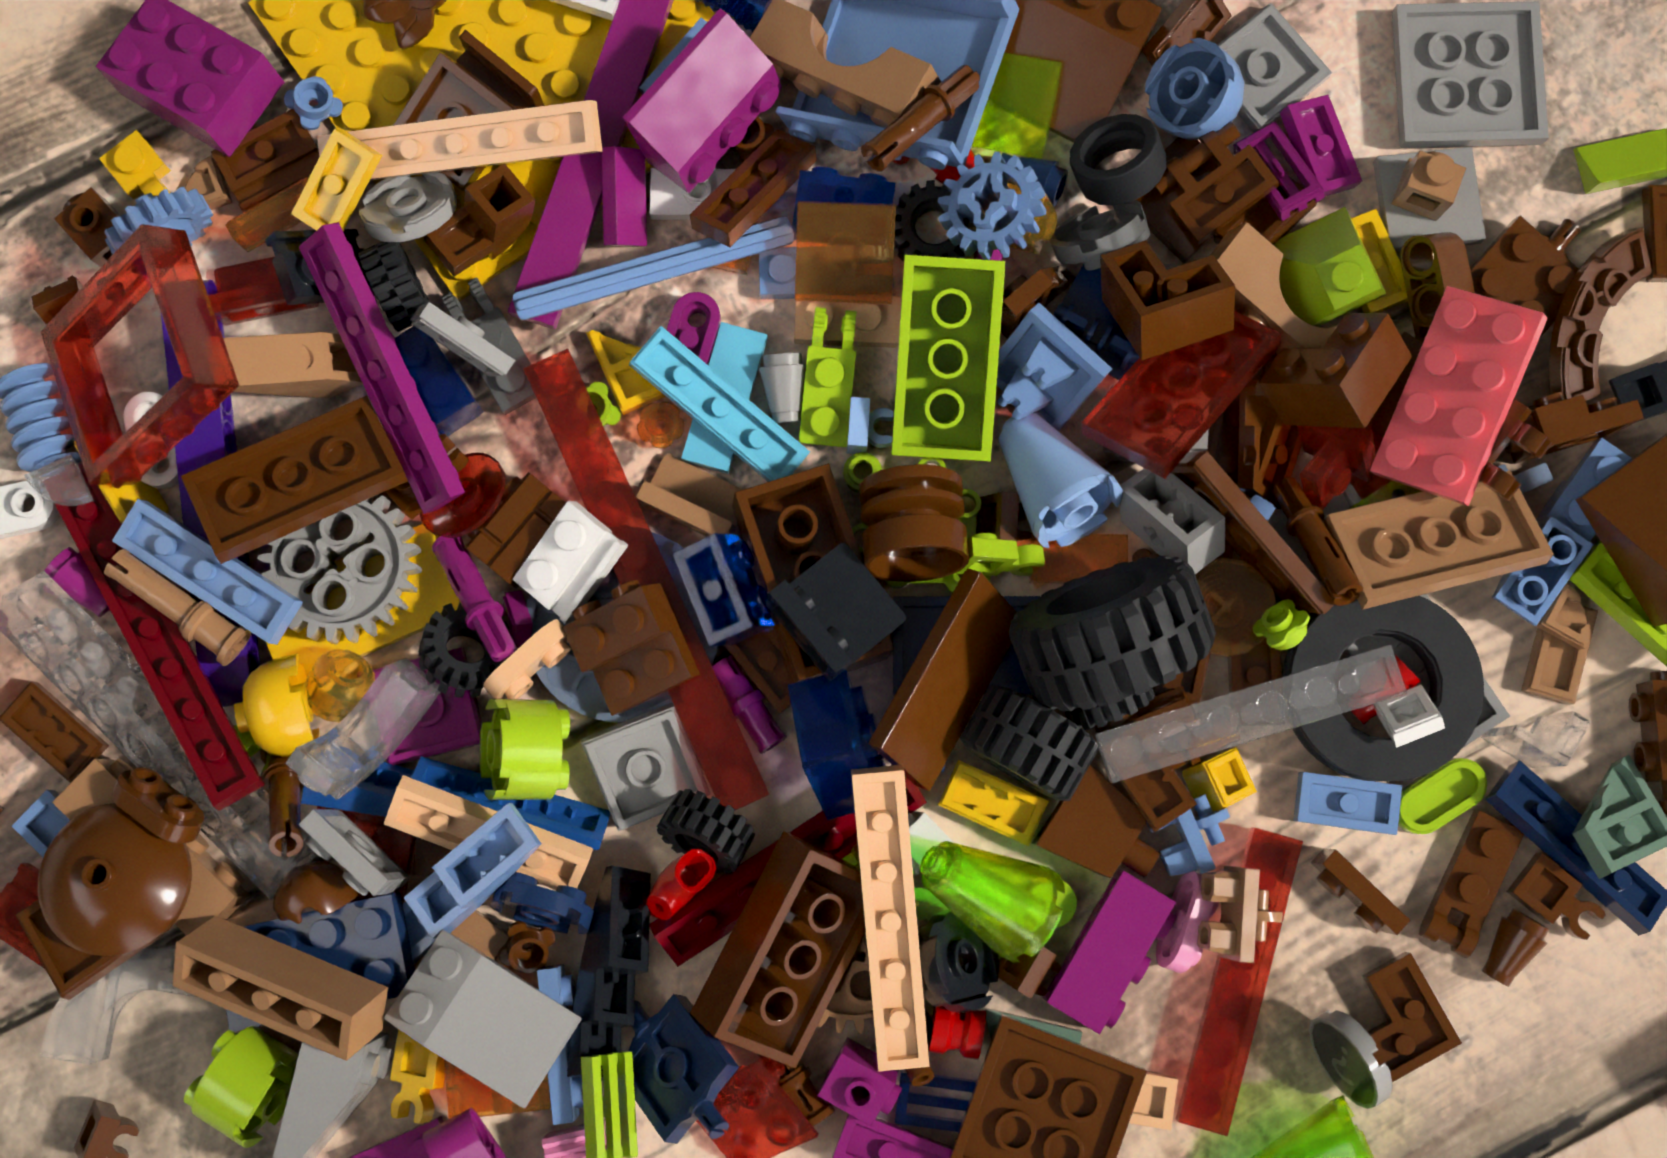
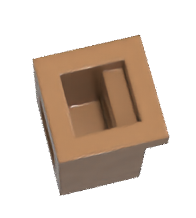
M1419 151L1413 159L1409 158L1407 160L1391 204L1437 221L1454 203L1466 167L1455 164L1454 160L1444 153ZM1413 192L1424 197L1430 198L1433 200V202L1413 195Z

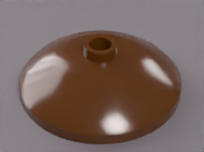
M115 803L100 805L79 814L69 821L54 837L41 862L38 876V898L47 924L64 943L80 952L103 957L123 956L150 946L169 931L186 905L192 881V864L186 843H173L159 838ZM104 866L107 876L102 883L97 884L95 873Z

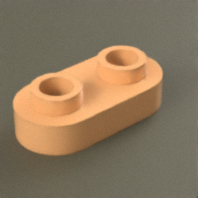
M555 619L543 626L491 673L484 682L483 687L494 699H519L531 688L534 682L530 678L544 665L548 668L555 666L571 650L567 645L568 639L566 637L567 634L563 630L564 625L558 619Z

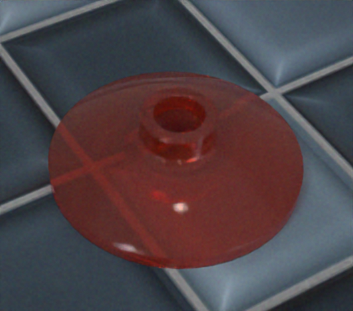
M479 452L465 454L469 461L462 470L457 472L465 493L438 510L423 514V511L420 513L421 521L429 532L437 537H460L478 528L493 514L502 499L506 483L505 472L495 458Z

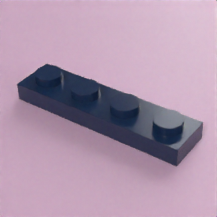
M1519 760L1509 765L1485 800L1562 869L1580 882L1588 892L1638 936L1651 932L1667 906V890L1636 862L1598 879L1572 834L1582 814L1522 761Z

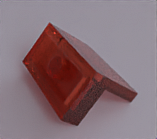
M275 257L215 269L214 276L217 293L207 295L210 314L225 326L319 307V304L287 305L272 259Z

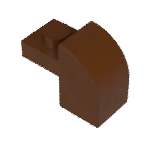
M504 163L465 188L464 206L454 212L452 217L440 228L425 235L424 242L449 272L456 276L488 255L493 260L509 248L529 225L533 216L535 199Z

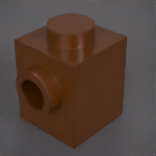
M91 187L84 193L71 197L65 203L63 211L54 218L55 221L89 259L106 272L110 273L121 263L120 260L116 261L105 242L107 236L104 233L106 229L114 226L111 220L121 215L105 198Z

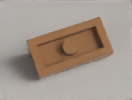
M666 454L651 483L644 480L636 499L641 506L727 547L738 526L732 509L734 494L743 489L670 454Z

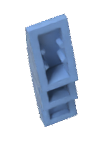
M513 803L506 804L432 867L434 872L404 897L406 902L403 904V910L414 964L426 955L442 929L449 933L456 929L506 882L542 844Z

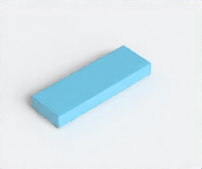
M721 322L708 366L749 400L754 389L768 335ZM692 420L681 457L682 461L729 474L734 453L695 420Z

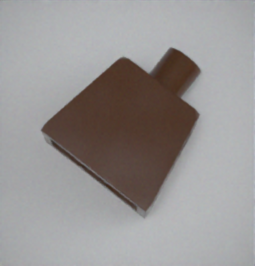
M1091 765L1071 800L1059 801L1032 842V844L1040 849L1107 878H1111L1121 863L1142 877H1146L1160 856V852L1137 838L1147 823L1137 807Z

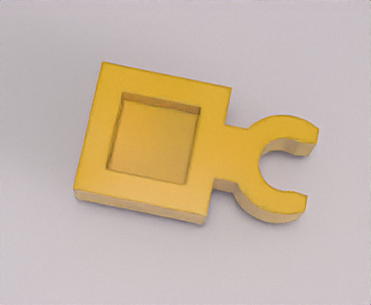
M399 1029L390 1080L400 1082L402 1086L401 1092L394 1097L391 1103V1117L395 1119L408 1117L412 1102L415 1106L414 1123H427L431 1121L435 1109L430 1089L444 1087L448 1061L422 1046Z

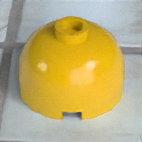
M298 653L263 663L251 672L243 685V702L234 704L236 723L240 733L250 731L255 744L272 755L289 757L320 751L321 739L319 728L311 730L309 722L314 720L313 714H317L305 667L303 663H299Z

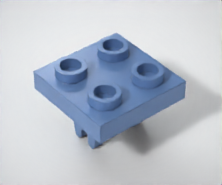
M1038 303L1028 312L999 350L997 386L1003 392L997 402L1002 407L1007 404L1014 405L1015 410L1012 413V417L1016 420L1036 413L1056 430L1060 431L1109 374L1112 368L1044 306Z

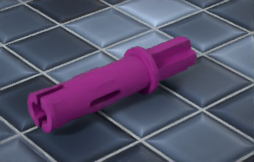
M451 534L442 535L433 543L432 551L440 562L451 587L467 614L465 623L469 629L478 632L494 662H502L517 650L501 619L504 613L503 607L491 597L480 572L465 548L462 537L459 534H454L453 537Z

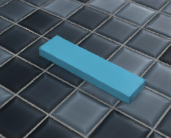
M662 326L657 329L629 362L631 368L767 482L792 475L810 453L806 447Z

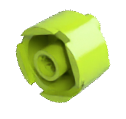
M490 699L485 710H494L492 722H482L480 733L481 778H491L493 790H484L486 798L488 800H550L554 797L556 790H566L570 774L568 761L562 759V739H567L569 736L570 716L568 710L558 709L553 700Z
M249 1026L238 1034L232 1030H227L215 1043L211 1052L214 1060L204 1075L197 1077L188 1087L183 1098L184 1103L191 1106L193 1115L240 1146L250 1148L264 1138L257 1131L266 1121L275 1126L283 1117L299 1053L257 1026Z

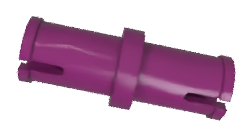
M732 655L727 659H722L707 671L708 676L712 678L730 705L728 713L733 720L737 718L740 720L758 747L760 754L771 750L786 739L787 735L785 732H782L763 703L766 697L760 690H754Z

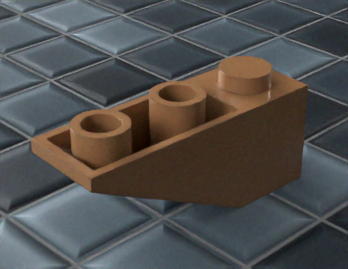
M309 332L216 338L202 341L210 390L330 399L363 384L340 334Z

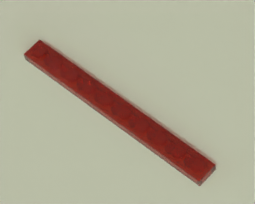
M565 349L523 368L587 511L608 527L614 536L628 544L626 550L613 566L620 585L633 580H639L641 586L661 583L700 673V675L668 690L715 797L720 799L721 805L725 807L730 805L736 811L769 796L768 788L569 349Z

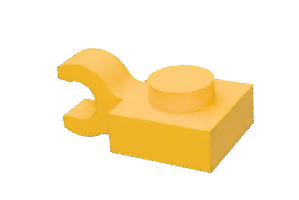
M137 129L99 158L133 200L142 193L144 195L152 193L153 196H158L162 190L167 189L160 179L171 170Z

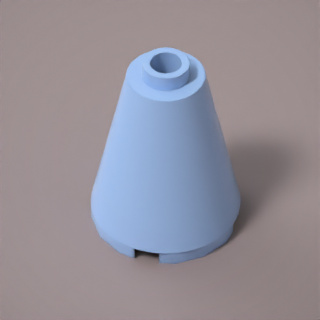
M1032 413L1019 420L1011 417L1004 423L999 436V444L1033 535L1045 548H1050L1048 541L1056 540L1060 547L1068 546L1087 537L1108 520L1103 513L1111 502L1117 508L1122 500L1123 489L1118 484L1116 478L1036 413Z

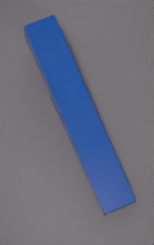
M322 744L320 751H318L306 772L301 804L386 817L396 788L404 775L495 811H499L508 803H513L527 823L589 846L594 850L600 849L611 815L607 809L554 795L550 800H488L484 790H493L491 778H481V773L422 756L415 770H411Z

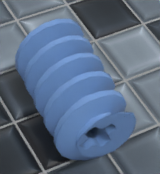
M49 363L24 366L0 378V398L3 399L0 409L8 417L5 423L6 429L14 435L11 439V445L15 451L19 452L16 459L17 465L20 469L28 472L63 470L75 466L82 461L78 452L67 453L66 449L76 445L74 441L78 437L74 434H61V431L73 425V421L70 417H56L55 415L65 410L68 405L65 399H50V396L61 391L62 386L59 381L44 380L54 375L57 371L55 366Z

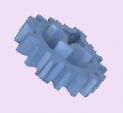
M994 152L991 162L985 163L978 154L974 157L975 167L969 170L962 164L957 166L958 172L961 175L958 181L945 180L944 184L951 194L950 196L938 198V204L945 212L938 217L939 222L945 230H948L946 235L954 246L960 244V248L965 255L971 257L978 249L979 254L984 260H990L993 250L998 249L1004 258H1008L1010 254L1009 246L1016 243L1022 249L1027 247L1023 237L1027 231L1039 233L1040 228L1034 217L1046 215V208L1040 201L1046 194L1040 182H1036L1038 178L1031 166L1023 168L1024 166L1019 157L1013 155L1005 163L1000 152ZM1008 181L1016 184L1021 189L1022 194H1017L1014 189H1009L1007 186ZM963 218H967L970 223H974L976 232L964 225Z
M180 187L174 193H169L165 189L158 196H153L152 193L136 199L137 204L135 206L124 208L127 212L126 214L111 220L114 226L105 230L104 233L107 236L105 242L116 261L120 260L123 266L132 262L135 267L150 261L152 264H155L160 259L165 258L167 261L183 255L182 250L184 248L193 246L192 241L206 234L203 229L213 224L210 218L213 216V213L203 195H200L197 189L187 192L185 187Z

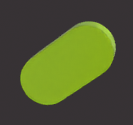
M1465 758L1451 759L1437 770L1415 780L1402 789L1398 826L1411 834H1429L1472 808L1484 798L1487 791V777L1484 770L1472 760Z

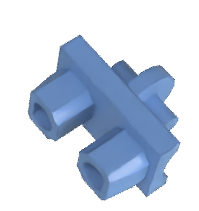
M1206 794L1194 798L1197 803L1194 807L1199 817L1194 818L1191 809H1189L1161 828L1163 829L1175 824L1182 840L1179 843L1159 850L1161 860L1170 876L1185 874L1194 870L1199 874H1203L1216 869L1200 830H1205L1211 846L1225 841L1218 823L1230 818L1227 807L1213 812ZM1146 823V824H1147V827H1148L1149 830H1150V832L1153 833V831H1152V829L1150 828V826L1148 825V823Z

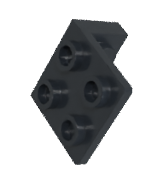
M840 543L790 584L786 580L781 582L769 592L765 603L829 683L906 620L904 612L846 543Z

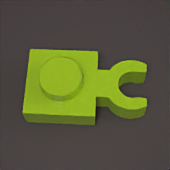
M991 533L975 534L967 539L968 565L961 571L956 572V574H964L966 569L969 568L981 572L984 576H997L1001 572H1010L1017 576H1031L1033 574V566L1043 567L1045 565L1043 546L1034 544L1017 546L1016 541L997 539V536Z

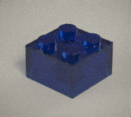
M847 670L830 683L824 675L789 684L788 690L802 768L827 820L855 813L851 769L886 766L884 757L868 744L878 725L874 713H870L862 685L853 687Z

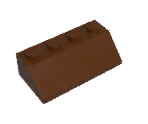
M783 831L690 1013L715 1038L796 1068L866 932L860 868L817 845Z

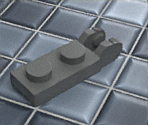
M476 277L468 282L470 286L469 291L475 301L480 304L485 314L473 320L472 323L485 332L482 337L483 339L515 360L506 375L489 377L479 370L502 412L507 415L547 391L499 307H494L485 289ZM449 292L441 297L452 318L457 320L461 316L467 319L463 313L464 308L456 296Z

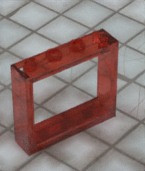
M141 224L40 332L89 484L112 485V487L119 489L123 485H134L136 482H140L144 474L157 462L165 459L168 456V452L184 437L192 434L195 427L212 411L217 410L220 404L240 386L185 230ZM153 288L183 377L131 428L122 434L94 347Z

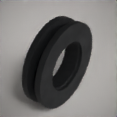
M1415 596L1363 610L1358 599L1347 605H1334L1325 614H1315L1312 616L1307 624L1308 629L1304 639L1295 647L1288 649L1282 671V697L1288 721L1295 735L1307 751L1322 764L1342 775L1374 782L1403 781L1426 775L1437 770L1457 755L1471 737L1478 723L1484 698V679L1476 648L1464 628L1452 615L1424 597ZM1370 635L1392 637L1410 646L1424 663L1430 680L1429 697L1442 715L1445 729L1396 748L1390 737L1370 736L1353 727L1339 711L1332 691L1334 669L1342 653L1358 639Z

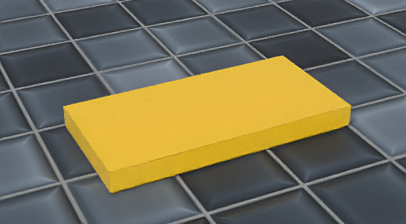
M427 521L413 527L416 533L406 541V543H413L421 548V553L409 558V561L420 566L422 572L408 575L407 581L417 587L418 590L414 593L402 592L400 598L409 608L406 611L394 606L389 612L394 619V625L391 626L381 619L377 620L375 623L378 635L375 637L368 634L363 628H360L358 643L350 642L346 638L344 631H342L337 645L327 641L325 630L321 637L314 641L307 637V626L300 632H296L288 626L278 645L266 642L272 659L298 653L299 663H303L308 680L424 631L426 623H429L431 616L436 611L441 614L443 606L452 603L454 610H457L460 601L451 587L440 562L432 551V545L438 539L432 523ZM376 555L368 560L365 566L367 577H374L383 570L385 565L383 555ZM344 558L334 561L338 567L336 569L338 572H342L346 568L343 562ZM310 584L306 588V593H312L316 584ZM338 587L328 595L327 606L329 610L337 609L345 602L346 590L344 587Z

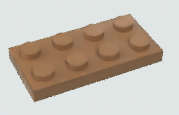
M1480 482L1476 487L1469 506L1423 491L1327 515L1324 521L1352 571L1363 585L1364 589L1362 592H1359L1360 596L1358 597L1362 610L1548 563L1554 554L1520 488L1508 501Z

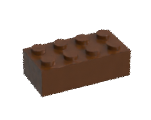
M829 463L735 492L732 509L765 603L772 589L784 580L790 584L840 543H846L864 564ZM766 606L794 690L825 680L824 675ZM888 635L841 674L887 660L894 650L890 636Z

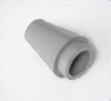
M778 353L763 355L764 367L759 368L770 413L772 414V420L776 423L800 422L806 365L802 364V354Z

